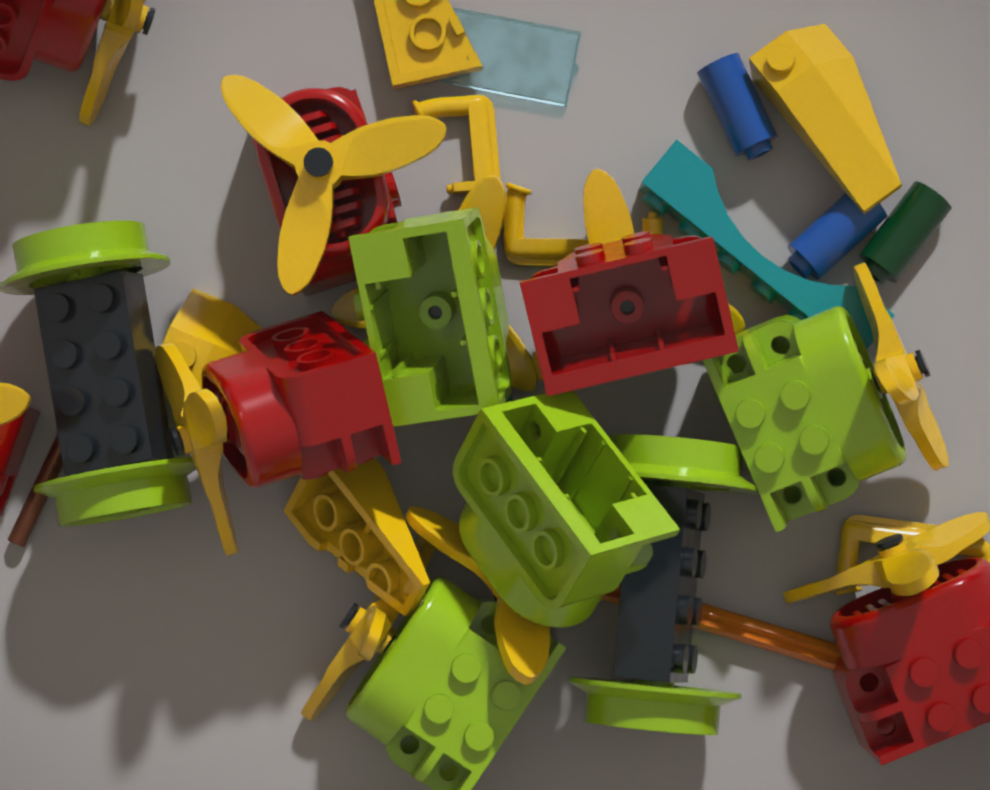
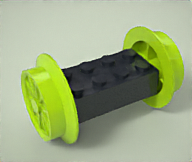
M131 220L100 221L65 226L35 233L15 241L12 246L17 272L0 283V291L12 295H35L65 477L33 486L34 492L55 498L59 527L110 522L191 505L192 498L188 475L195 471L196 467L191 457L174 458L162 384L157 369L156 349L143 278L166 269L171 264L170 258L149 251L144 223Z
M611 435L612 442L677 524L680 531L674 537L650 543L653 555L647 566L639 571L626 574L621 581L612 677L636 679V681L569 676V682L587 693L584 718L586 723L658 732L718 735L721 706L741 699V693L674 685V683L688 682L689 673H695L698 661L697 645H691L693 626H699L702 616V599L696 597L697 578L703 579L706 570V551L700 550L702 531H708L711 507L710 503H704L705 494L697 491L751 494L759 493L755 484L741 476L743 454L738 445L670 436Z

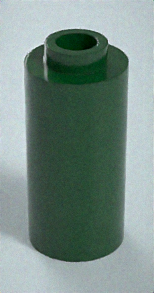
M914 181L859 254L860 259L868 266L874 281L880 284H884L886 280L896 283L952 209L948 201L929 186Z

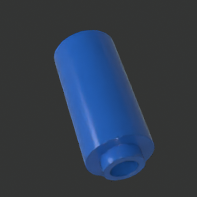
M739 53L722 57L700 69L697 75L735 155L741 156L746 154L748 161L773 150L771 141L776 139L778 135Z
M845 193L788 245L792 255L787 260L801 277L807 279L811 275L819 280L887 218V213L879 203L866 214H863Z

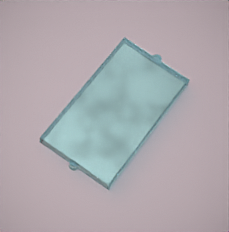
M452 7L483 66V70L435 80L434 82L567 107L572 77L579 70L575 62L581 36L580 31Z

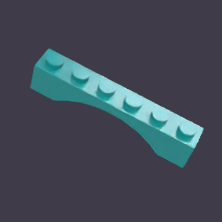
M676 139L640 184L639 190L645 194L641 200L645 205L660 216H663L666 212L681 223L677 229L684 236L696 235L701 238L713 236L719 265L732 274H736L739 270L752 281L749 287L756 295L770 304L775 299L788 310L786 315L795 316L803 320L835 306L843 307L854 321L865 347L868 349L874 342L873 335L857 286L830 285L810 281L783 270L763 257L741 235L728 216L717 190L713 168ZM886 308L892 319L895 315Z

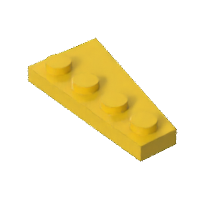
M374 0L393 90L483 70V66L449 0Z

